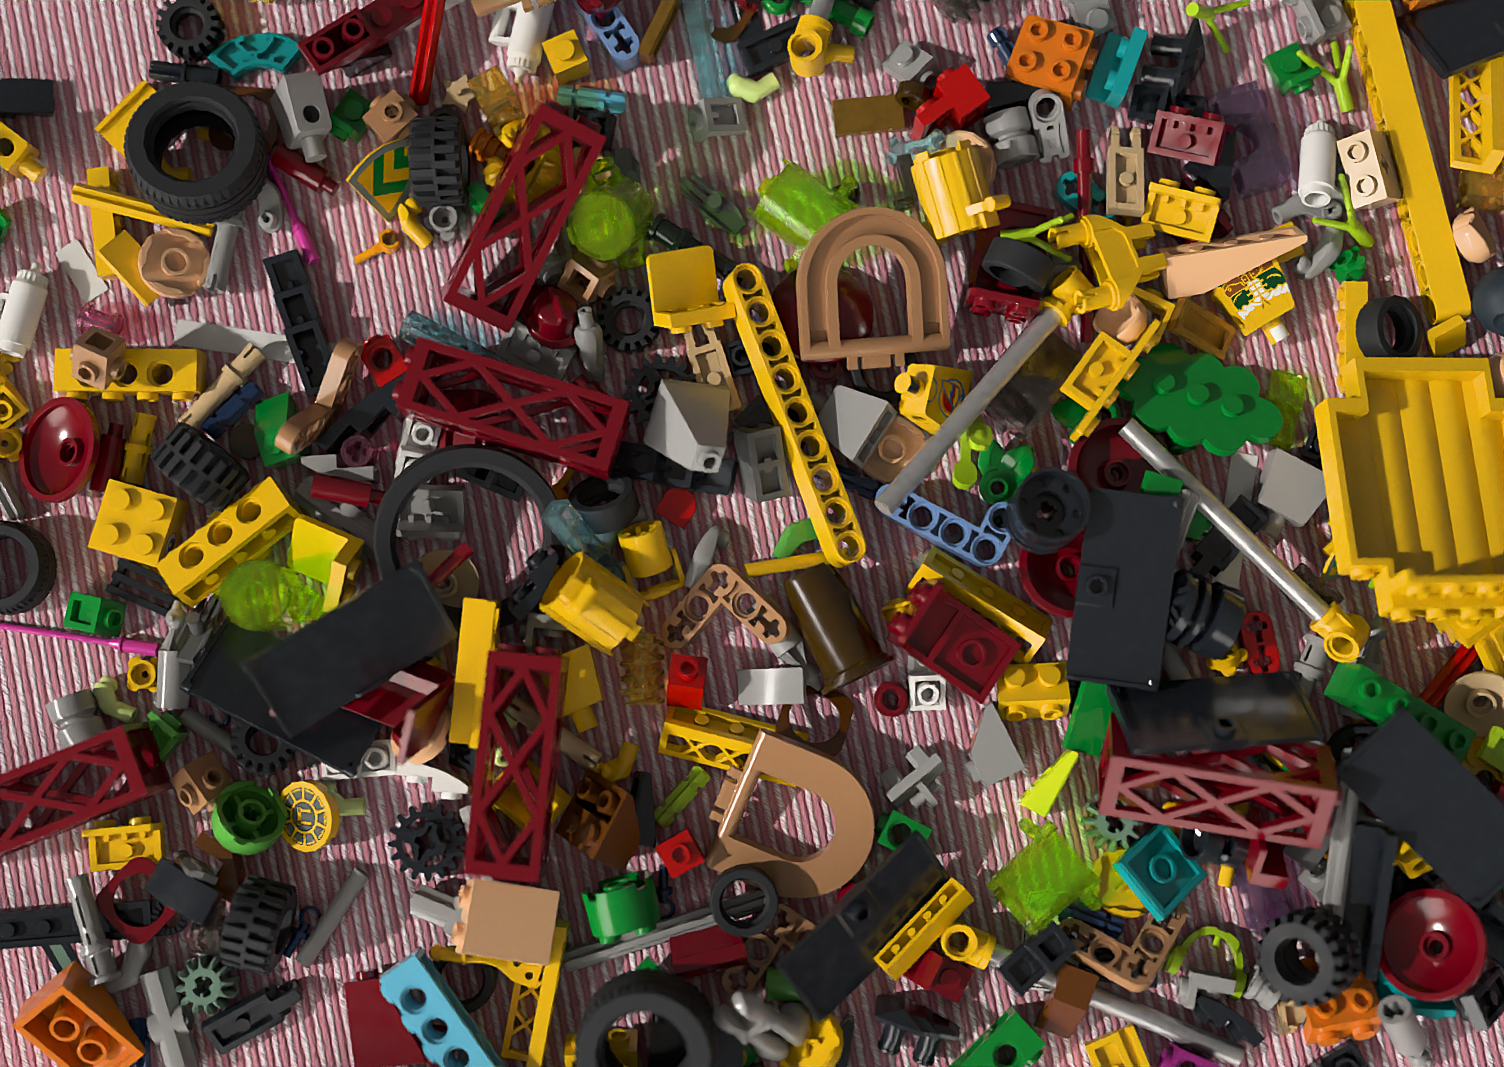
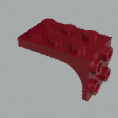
M1011 201L1008 208L996 210L1000 225L978 230L963 307L969 308L970 313L976 316L990 317L991 313L1005 316L1004 320L1007 322L1025 324L1026 320L1032 321L1041 308L1042 302L1038 301L1039 293L1024 292L1002 283L984 270L982 262L993 239L1000 237V230L1039 226L1053 220L1055 210ZM1049 230L1036 235V237L1049 243ZM1026 242V244L1038 249L1046 255L1047 251L1032 244L1031 242Z
M926 579L923 583L918 581L907 596V599L910 601L903 613L898 611L888 623L886 629L890 633L885 639L978 704H983L1021 647V644L948 593L943 588L944 582L940 579Z

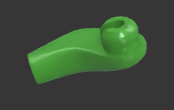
M810 517L793 522L785 527L772 553L773 557L784 558L793 556L803 543L818 540Z

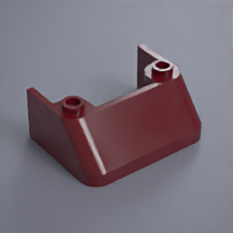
M418 660L393 675L390 680L365 695L355 698L341 708L393 727L392 739L399 747L396 763L403 766L428 744L450 698L455 677L446 670ZM270 709V715L275 716L272 710Z

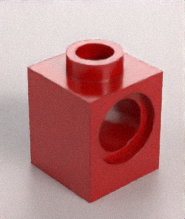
M387 333L383 336L381 334L374 335L363 343L362 346L364 348L361 359L380 388L407 371L408 366L404 365L405 356L394 339ZM386 352L392 353L393 361L391 365L383 369L378 368L377 360L379 356Z
M672 653L667 683L666 706L702 710L708 658Z
M689 826L659 842L655 847L672 879L701 864L706 858Z

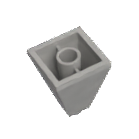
M661 379L643 438L644 443L690 470L718 473L726 449L730 401L729 387Z

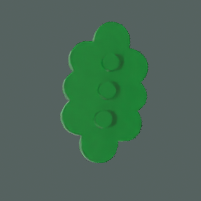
M1158 344L1150 350L1146 358L1137 356L1135 360L1140 365L1128 381L1122 378L1115 387L1120 391L1119 397L1132 402V418L1148 432L1156 434L1167 432L1168 436L1176 444L1184 447L1202 444L1207 451L1216 456L1227 457L1235 455L1241 450L1246 441L1257 444L1268 443L1277 436L1283 425V417L1277 406L1264 398L1258 397L1260 385L1251 371L1239 366L1224 367L1215 356L1209 353L1200 352L1189 356L1183 348L1175 344Z

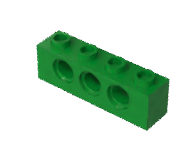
M1338 662L1323 693L1377 726L1398 707L1402 706L1461 764L1477 734L1475 731L1362 664Z
M1010 1006L949 1067H1023L1025 1064L1029 1067L1042 1056L1044 1052L1042 1048L1046 1043L1016 1010ZM1005 1044L1013 1046L1014 1053L1009 1060L1000 1061L996 1059V1052L1000 1046Z

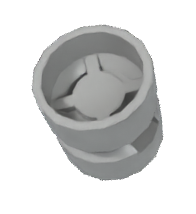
M1017 106L1003 109L983 119L988 140L995 142L992 149L995 152L996 169L1018 167L1032 162L1040 156L1035 136L1028 134L1032 124L1027 107Z
M91 689L71 693L45 706L52 723L61 727L56 735L62 749L107 731L103 718L93 714L98 707Z

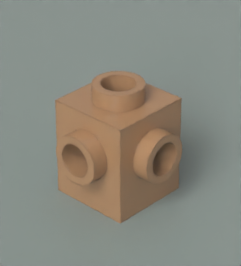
M392 89L387 95L386 93L378 95L370 104L371 109L362 118L366 127L385 144L397 139L409 138L410 126L414 117H419L417 112L420 109L407 94L401 97Z
M591 247L580 254L575 253L569 258L564 267L565 272L557 286L567 291L585 307L599 298L604 299V297L607 298L610 295L609 293L613 291L616 285L613 279L619 267L611 262L605 253Z
M95 325L91 326L74 343L71 350L70 360L73 361L72 377L105 391L114 380H120L126 371L127 361L124 360L126 339Z
M212 751L183 766L170 779V782L177 791L180 802L189 808L193 816L204 809L211 813L214 804L223 790L233 784L229 771L219 763Z

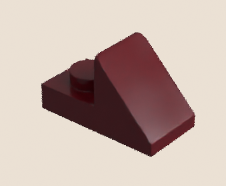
M929 947L903 976L927 991L930 989L958 1004L974 971Z

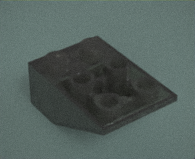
M1052 331L983 411L1020 442L1023 441L1063 394L1059 389L1083 356Z

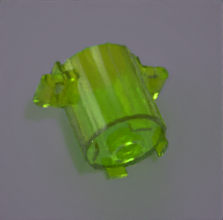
M611 156L597 159L587 178L588 192L574 202L575 204L568 215V237L572 245L575 244L580 252L595 260L616 259L623 271L645 265L647 258L645 254L647 249L646 234L654 220L653 200L643 185L623 175ZM612 170L613 174L600 177L596 180L595 175ZM636 247L639 249V252L622 256V253Z
M783 158L781 161L787 166L779 175L774 174L770 179L767 176L756 190L760 193L759 197L761 198L755 211L752 208H748L747 212L753 215V219L795 249L791 257L784 261L783 267L787 272H796L803 250L813 234L833 217L860 207L848 198L850 193L857 189L858 181L854 177L846 176L842 179L841 186L835 192L794 161L791 162Z
M266 560L243 561L244 563L228 572L229 574L223 579L221 586L213 592L212 598L222 601L221 606L232 623H236L251 631H286V629L294 626L296 623L311 622L326 613L322 611L325 596L320 595L318 591L305 585L304 580L297 571L283 564Z
M1027 817L1022 818L1018 823L1019 829L1030 837L1032 841L991 877L992 880L986 884L992 892L998 887L1000 888L994 894L998 901L1012 912V915L1022 926L1030 922L1023 928L1030 936L1037 930L1041 931L1078 896L1091 910H1099L1102 906V901L1091 890L1102 879L1090 870L1079 855L1056 832L1058 828L1050 820L1039 828L1031 819Z

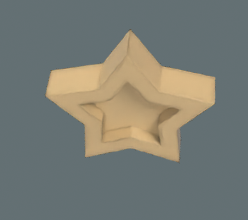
M467 74L463 75L456 82L442 80L447 91L442 103L443 107H457L467 115L470 102L482 96L481 93L470 87Z

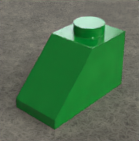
M290 391L256 403L254 435L264 466L268 468L283 469L300 463L301 456H312L309 446L293 456L275 446V439L282 425L298 413Z

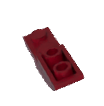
M375 0L360 10L356 7L297 43V47L318 76L370 53L404 33L406 27L422 18L424 0Z

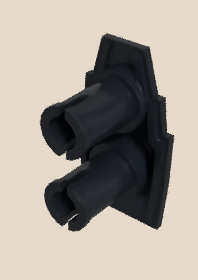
M1197 18L1192 20L1185 38L1163 35L1156 32L1153 35L1150 47L1151 55L1180 59L1175 68L1145 62L1142 68L1141 85L1170 89L1173 106H1178L1185 97L1188 87L1194 81L1200 66L1206 60L1200 22Z
M877 995L874 1019L885 1023L877 1045L882 1052L889 1055L899 1054L905 1032H909L919 1036L916 1048L912 1053V1059L922 1066H932L941 1040H959L960 1027L927 1006L913 1001L906 995Z

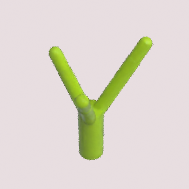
M1240 0L1215 7L1191 2L1186 7V13L1190 17L1205 20L1223 52L1229 53L1230 47L1213 19L1218 13L1248 6L1250 0Z
M1335 40L1331 42L1336 77L1303 50H1298L1297 56L1311 68L1319 66L1321 70L1320 75L1334 86L1341 113L1354 109L1355 106L1347 81L1354 48L1353 44H1347L1343 63H1341L1338 42Z
M1341 173L1337 178L1348 220L1344 223L1315 216L1312 218V222L1348 231L1363 249H1369L1374 245L1375 239L1357 220L1345 176Z
M1070 213L1065 216H1059L1033 228L1000 230V237L1012 238L1024 243L1031 242L1070 263L1072 261L1070 255L1061 250L1054 251L1051 249L1050 244L1039 239L1036 235L1073 220L1075 214Z

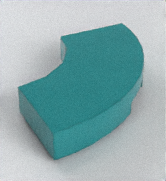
M265 32L236 36L217 47L207 58L238 82L246 74L258 70H271L281 75H287L303 57V54L297 47L298 41L282 34Z

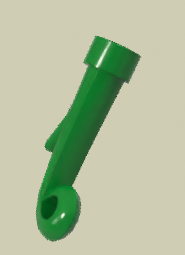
M762 0L765 10L773 15L785 14L793 3V0H785L780 4L773 2V0ZM798 0V1H800V2H802V3H804V4H806V5H808V6L811 7V4H812V1H813V0ZM835 0L830 18L848 28L850 33L865 39L874 24L876 13L862 6L858 8L847 0Z

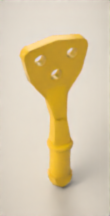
M442 944L433 945L428 951L430 958L438 962L448 961L462 963V965H466V963H485L497 967L513 982L529 988L537 986L543 966L522 962L520 966L516 967L514 961L455 953L456 947L442 946ZM527 972H531L533 974V978L531 980L526 979L525 976Z

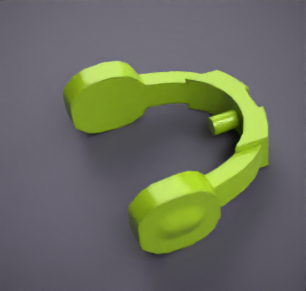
M982 413L960 437V459L953 469L952 482L961 490H971L977 481V468L971 462V448L973 450L986 451L993 439L992 429L984 423Z
M1201 926L1188 934L1180 945L1172 947L1165 964V972L1176 975L1186 956L1187 949L1193 941L1204 935H1214L1212 945L1219 947L1222 939L1229 946L1233 954L1234 967L1230 977L1236 980L1234 995L1226 994V997L1234 1001L1239 1000L1246 985L1247 974L1243 972V955L1239 947L1240 942L1231 933L1223 932L1217 929L1218 927Z

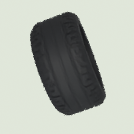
M0 520V541L6 538H14L19 541L25 548L30 562L29 575L23 587L10 597L0 598V614L16 615L35 608L50 594L49 592L55 584L54 580L57 575V559L50 542L41 532L26 524Z

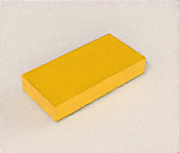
M124 229L98 250L96 254L132 293L148 307L161 295L152 291L142 280L138 269V255L141 246Z

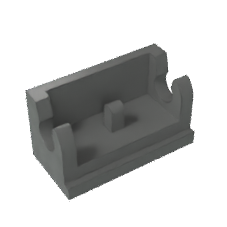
M757 423V428L744 426L733 428L743 496L756 503L790 496L780 426Z

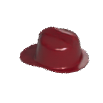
M534 284L520 309L521 316L532 338L540 345L550 349H565L576 343L574 328L579 323V317L577 312L578 304L574 297L558 286L546 285L539 287L537 284Z

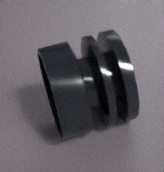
M1057 467L1040 468L1027 475L1008 500L1004 513L1006 530L1013 542L1023 550L1038 555L1054 554L1067 547L1088 523L1092 508L1090 494L1082 480L1070 471ZM1040 510L1043 514L1049 513L1050 518L1048 521L1045 517L1039 518L1037 513Z
M1183 568L1176 571L1173 577L1165 642H1171L1180 648L1187 645L1190 651L1213 660L1222 658L1235 642L1243 623L1245 614V596L1243 591L1218 581L1210 583L1209 578L1199 574L1196 575V573Z

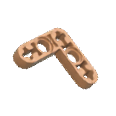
M343 337L338 342L331 355L315 403L292 416L282 425L275 439V446L293 456L318 440L339 419L362 355L363 346L348 337Z
M722 563L711 566L663 623L660 633L662 641L666 646L673 649L688 647L697 639L723 606L766 644L773 645L787 640L792 631V624L788 616L736 567L731 564ZM717 573H728L726 581L729 583L728 586H720L714 593L705 590V586L707 589H712L719 583L720 579ZM746 593L753 595L757 603L756 609L751 614L743 612L740 607V599ZM698 596L704 597L709 605L708 611L704 616H698L693 611V601ZM762 614L770 622L778 620L780 624L777 629L781 633L769 635L770 625L764 620H758L757 623L754 620ZM688 619L697 624L696 626L694 623L687 624L681 632L684 639H674L676 632L673 626H682Z
M778 902L777 914L784 910L786 912L785 919L788 922L786 926L780 924L774 931L773 935L780 938L777 942H774L768 934L763 932L752 937H746L743 943L748 963L760 968L757 972H754L750 967L745 975V980L748 984L746 986L740 984L737 988L731 986L733 979L729 975L732 972L735 974L740 973L744 965L726 969L723 973V986L730 995L737 991L750 992L782 944L784 943L792 949L798 943L800 933L807 929L812 930L817 924L788 904ZM762 939L768 943L769 953L765 958L755 959L750 955L748 947L752 941Z
M1181 902L1172 911L1176 915L1175 918L1171 919L1166 930L1161 928L1163 920L1157 922L1150 914L1131 948L1074 918L1065 919L1058 926L1066 935H1070L1072 931L1078 934L1077 939L1072 940V943L1078 950L1070 958L1127 990L1142 992L1151 986L1182 932L1187 918V909ZM1148 937H1155L1162 941L1164 948L1159 952H1152L1144 946L1143 941ZM1088 939H1090L1092 942L1089 945L1088 953L1083 951L1084 945L1087 946ZM1100 947L1108 948L1113 952L1114 959L1108 963L1100 962L1094 956V951ZM1142 958L1146 961L1143 974L1134 979L1131 977V972L1137 969Z

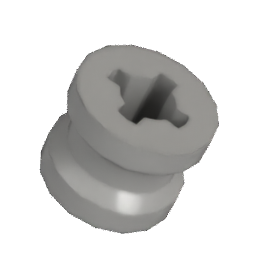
M1254 965L1247 974L1246 985L1241 996L1247 1000L1254 999L1258 1001L1259 1006L1268 1011L1277 1003L1281 993L1276 992L1273 994L1269 990L1270 982L1268 979L1262 980L1259 974L1263 971V968L1260 965Z

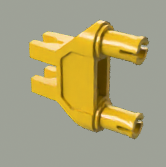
M1089 214L1080 216L1075 224L1049 229L1048 242L1057 241V243L1050 246L1054 251L1079 244L1084 248L1099 284V287L1078 290L1074 293V305L1083 304V306L1076 308L1080 314L1104 307L1111 311L1121 310L1138 283L1157 279L1160 276L1159 270L1167 268L1168 263L1164 253L1138 257L1136 250L1144 249L1147 246L1146 240L1153 239L1155 236L1151 223L1125 227L1106 217Z

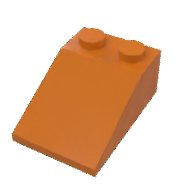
M75 960L25 1000L12 1025L16 1031L60 1067H129L142 1057L146 1051L104 985L99 984L89 987L88 982L91 980L90 972Z

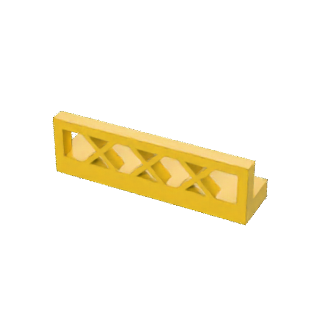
M1504 55L1473 67L1476 69V76L1471 79L1463 72L1449 77L1450 167L1493 174L1504 157ZM1467 90L1477 100V103L1470 106L1460 96L1462 92ZM1467 117L1477 126V130L1470 133L1461 124V120ZM1466 145L1470 146L1478 154V159L1461 156V148Z
M934 546L931 547L920 568L904 591L908 595L922 577L925 579H940L944 582L943 588L953 597L964 602L968 608L983 618H990L995 621L998 629L1011 638L1021 637L1031 643L1025 653L1018 650L1013 657V660L1019 664H1028L1046 640L1054 621Z
M464 597L449 742L470 744V748L477 749L487 654L488 650H497L502 601L470 597Z
M669 706L657 753L727 771L731 765L743 769L746 762H743L738 756L744 753L750 754L760 728H766L775 732L776 725L702 707V710ZM793 730L801 739L808 741L809 733ZM669 734L684 738L688 744L680 746L669 743ZM707 745L718 746L722 753L717 755L708 753L704 747ZM763 772L759 776V779L796 788L793 784Z
M556 918L549 965L544 966L543 978L538 981L535 988L528 987L521 992L522 985L514 982L500 1057L527 1062L526 1067L543 1066L571 921ZM541 986L540 993L536 989ZM531 992L538 1005L536 1013L526 1019L518 1005L519 1000ZM517 1016L521 1024L514 1028ZM523 1028L526 1029L531 1037L529 1052L510 1048L513 1035Z

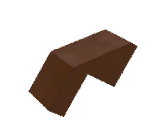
M213 829L201 831L193 844L223 863L216 874L219 879L216 885L214 884L213 886L223 892L222 898L231 904L237 890L247 878L243 856L232 853L222 847L215 838Z
M1064 962L1060 967L1052 992H1045L1034 1026L1069 1039L1087 1012L1099 976Z

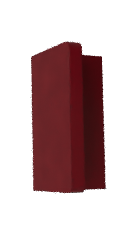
M1250 806L1247 816L1261 824L1258 807ZM1250 838L1249 852L1244 861L1249 884L1285 890L1289 876L1281 843Z
M719 925L669 938L674 972L677 973V976H683L685 980L748 964L742 937H736L723 931Z

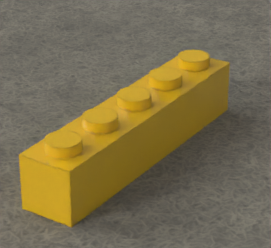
M109 166L86 169L88 185L117 192L119 177ZM90 207L97 276L104 281L119 279L96 253L121 233V228L124 226L122 216Z
M1345 281L1339 285L1336 293V298L1339 301V309L1336 314V320L1339 322V331L1336 335V342L1339 344V353H1337L1336 363L1339 366V374L1336 378L1339 394H1345L1341 368L1354 357H1365L1359 348L1356 338V320L1360 309L1368 302V282Z
M951 877L873 959L891 978L897 981L974 901L973 897L965 887Z

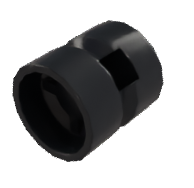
M1193 814V815H1191V816H1196V817H1202V818H1209V819H1215V820L1225 821V820H1223V819H1217V818H1215V817H1210V816H1205V815H1200V814ZM1181 828L1179 838L1181 852L1187 860L1212 863L1230 868H1236L1245 861L1250 846V838L1189 828Z

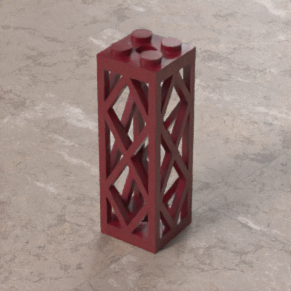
M548 97L544 103L535 100L441 289L444 302L509 333L607 139V137L599 133L602 126L581 115H578L576 120L566 116L569 109ZM541 124L552 129V131L532 143ZM572 140L583 146L575 163ZM559 144L562 182L527 203L524 165ZM512 182H514L516 211L491 225ZM552 208L531 249L529 221ZM518 229L520 265L484 286L481 251ZM471 264L473 265L475 292L461 285ZM509 293L503 306L494 302Z
M418 336L415 345L410 344L404 360V365L408 366L404 380L398 379L393 392V400H396L395 406L405 418L597 478L610 480L631 415L630 403L628 401ZM460 371L468 372L467 374L434 381L435 377ZM482 380L501 403L458 412L440 392V389ZM500 383L535 394L513 399ZM429 394L444 411L426 406ZM553 399L558 400V401H554V402H550V403H546V404H542V405H538V406H534V407H530V408H525V409H522V408H521V407H524V406L533 405V404H537V403H541V402H545V401H549V400H553ZM570 407L591 432L550 441L530 417ZM504 411H509V413H505V414H501V415H496V416H492V417H488V418H484V419H480V420H476V421L471 420V419H475V418H479V417H483V416H487V415H491V414H495V413H500V412H504ZM591 411L609 416L606 428ZM517 420L532 438L494 427V425ZM599 449L596 458L581 454Z
M499 643L498 650H488L463 875L539 882L546 875L570 661L569 657H561V649L535 647V654L525 653L526 646ZM505 670L516 671L503 688ZM540 674L551 675L549 693ZM526 684L543 720L520 749L504 711ZM543 742L538 787L527 761ZM498 743L508 766L493 784ZM515 779L532 818L514 842L510 844L493 806ZM489 820H490L491 825H492V827H493V829H494V831H495V833H496V835H497V838H498V840H499V842H500V844H501V846H502V848H503L504 854H503L502 849H501V847H500V845H499V843H498V841H497V839H496V836H495V834H494V832H493V830H492V828H491V826H490ZM533 835L531 858L518 857L519 852ZM486 840L493 854L485 853Z
M1111 712L1098 766V814L1314 849H1321L1324 836L1331 834L1333 827V815L1331 813L1333 807H1339L1342 786L1336 782L1338 772L1335 770L1337 762H1333L1330 746L1299 742L1249 746L1246 749L1191 751L1195 755L1176 759L1165 753L1133 756L1116 715ZM1267 752L1290 770L1271 774L1242 758ZM1302 755L1312 756V757H1311V759H1308V758H1306V757H1304V756H1302ZM1160 786L1188 802L1162 809L1141 794L1139 790ZM1118 799L1130 806L1116 804V801ZM1254 801L1283 816V818L1258 824L1233 805ZM1207 811L1225 821L1190 815ZM1298 827L1303 828V833L1285 831Z
M148 722L120 725L0 774V807L5 800L27 803L7 830L0 828V858L173 789L174 786L170 782L171 778L165 762L160 759V749ZM114 745L116 750H111V749H106V748L111 747V746ZM74 761L80 762L60 790L51 788L69 763ZM91 764L114 767L94 796L71 792ZM50 771L40 786L22 783ZM125 773L127 779L112 799L105 798L121 775ZM38 805L46 807L28 833L19 832ZM57 809L78 812L46 825Z

